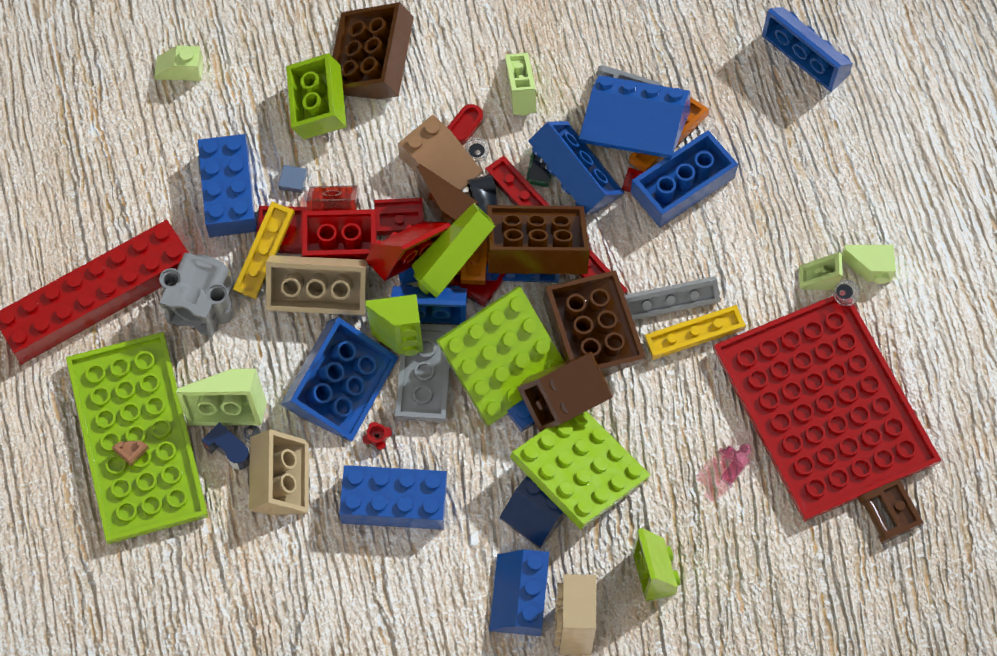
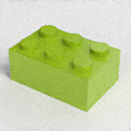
M327 53L286 66L291 128L304 140L346 128L341 65Z

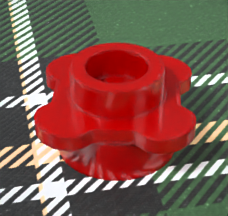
M377 422L370 423L367 434L362 438L363 443L376 446L377 450L385 449V442L392 435L391 429L389 427L385 428Z

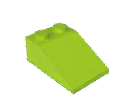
M637 529L632 554L645 602L676 595L677 586H680L678 571H673L671 561L674 558L671 547L666 546L664 538L646 529Z

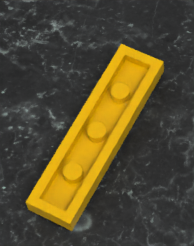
M271 201L233 287L234 292L257 300L266 280V262L270 255H277L295 214L293 209Z
M737 305L645 334L644 340L652 359L655 360L743 331L746 325Z

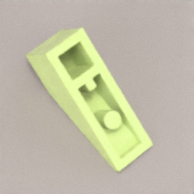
M528 53L505 55L513 115L524 116L530 113H537L536 88Z

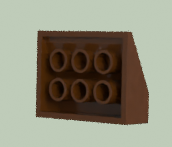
M400 2L341 12L332 57L341 65L343 95L371 99L399 96L414 19L412 14Z
M487 205V215L495 225L487 236L488 273L548 275L588 273L590 249L584 206Z
M616 270L545 286L543 302L564 362L592 352L603 376L606 377L646 360Z

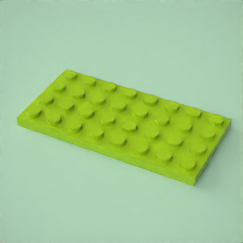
M164 332L66 357L107 544L208 518L209 515L184 412L176 394L178 387ZM138 440L147 444L149 449L132 466L112 450L114 445L122 441Z

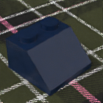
M526 476L514 491L500 515V519L541 549L567 515Z

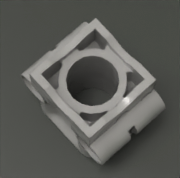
M184 253L177 270L169 268L160 274L159 280L164 293L159 303L165 311L167 323L178 327L189 326L196 329L202 335L213 337L219 323L225 324L232 320L234 311L229 295L234 282L230 269L221 261L207 255Z

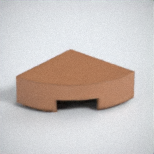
M138 440L122 441L112 447V450L130 466L149 449L147 444Z

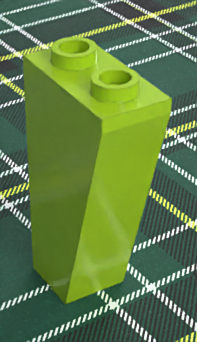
M475 203L412 264L415 272L413 276L418 281L417 286L425 294L430 292L437 298L495 227L491 218Z

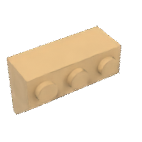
M271 429L250 437L249 510L266 515L307 514L309 505V440Z

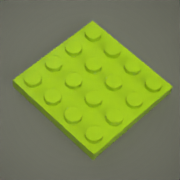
M518 286L436 340L484 423L488 426L506 415L508 409L523 400L517 387L527 377L564 363L525 293Z
M587 411L552 428L547 427L512 451L510 458L580 530L646 482L650 477V474Z

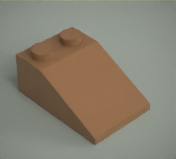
M431 115L398 143L399 157L416 173L417 166L420 163L461 191L467 187V180L477 178L482 174L480 167L453 133L434 115Z

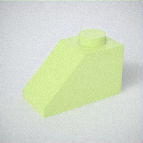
M176 45L157 56L154 78L160 80L201 81L204 60L200 46Z
M844 245L841 253L842 261L863 279L877 284H885L892 281L896 273L894 245Z

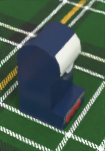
M220 422L202 439L206 450L212 454L217 449L228 459L232 468L242 470L250 464V454L246 445Z

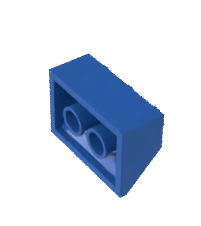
M409 284L393 286L391 297L417 295L420 324L460 325L467 320V288L449 286L436 298L430 292L425 294L419 287H413Z
M522 549L497 554L489 631L542 636L549 552Z

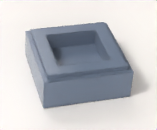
M283 165L278 185L279 190L303 193L308 173L307 169Z

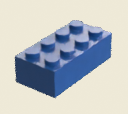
M707 130L675 151L672 159L665 158L632 180L631 194L661 228L733 180L736 176L738 163L711 132Z
M246 134L198 139L205 225L209 238L256 232V213Z
M344 465L339 511L341 524L444 530L447 471Z

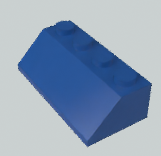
M784 7L770 8L767 11L762 37L828 91L832 92L850 75L853 66L850 59L845 54L837 51L829 41L817 35L812 27L806 26L793 12H789Z
M568 121L547 122L528 140L532 145L534 154L543 159L547 164L546 168L549 173L558 178L561 182V188L576 201L575 205L584 206L585 214L597 213L625 194L587 144L579 142V134Z

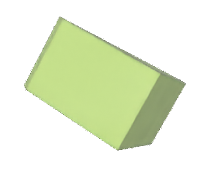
M837 252L800 265L799 288L803 290H836L843 276L842 254Z

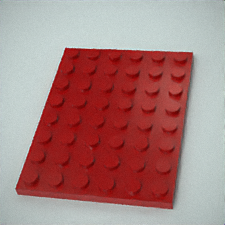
M845 291L840 292V295L844 296ZM837 294L713 346L720 364L804 522L857 500L861 495L897 479L903 480L941 462L940 456L851 298L842 299Z

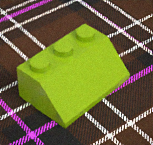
M416 294L365 301L371 335L399 355L413 356L419 352H424Z

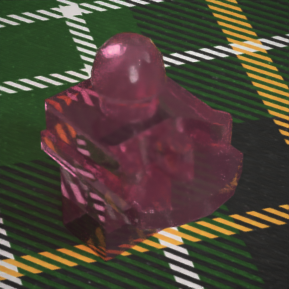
M747 443L742 444L738 451L730 445L726 449L720 448L718 450V453L731 463L721 476V480L730 487L733 486L749 464V459L746 456L751 453V446Z

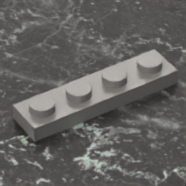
M715 276L625 295L633 320L720 302L718 282Z

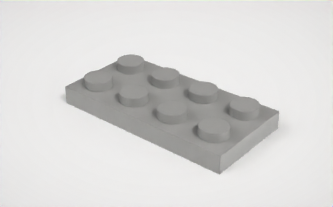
M420 324L424 352H419L413 356L401 354L395 418L397 420L446 422L450 364L436 340L451 331L453 326Z

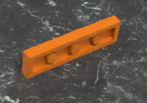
M690 97V113L678 144L709 115V108ZM633 152L628 157L629 163L642 172L647 171L664 159V157Z

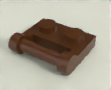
M900 479L858 497L860 505H864L879 533L878 538L881 544L887 543L924 524ZM877 498H879L894 525V528L888 530L873 502Z

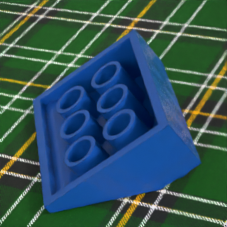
M598 75L591 91L579 142L672 159L690 113V91Z
M336 317L325 325L280 405L300 418L351 442L399 357L340 317Z

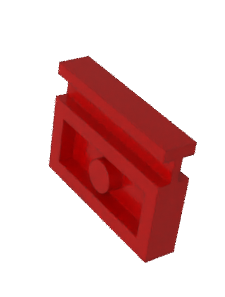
M422 197L374 200L377 235H390L393 232L399 233L410 224L415 225L424 221Z

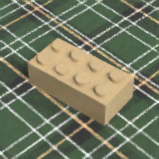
M270 255L266 262V310L365 316L367 311L365 301L368 300L369 264L365 260Z
M563 574V582L557 583L554 646L559 647V655L591 656L596 632V575Z

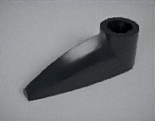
M489 174L467 180L470 197L478 201V207L487 214V205H497L496 187L492 175Z

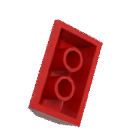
M376 209L302 211V257L366 260L370 253V246L377 241Z
M422 221L415 225L410 224L399 233L393 232L383 241H375L370 246V253L365 261L386 281L412 268V264L451 224L449 222Z

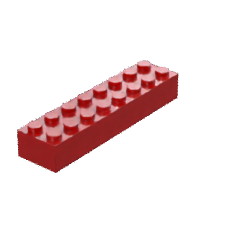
M166 219L1 309L0 331L20 365L161 288L160 274L169 268L177 270L184 253H188V251Z

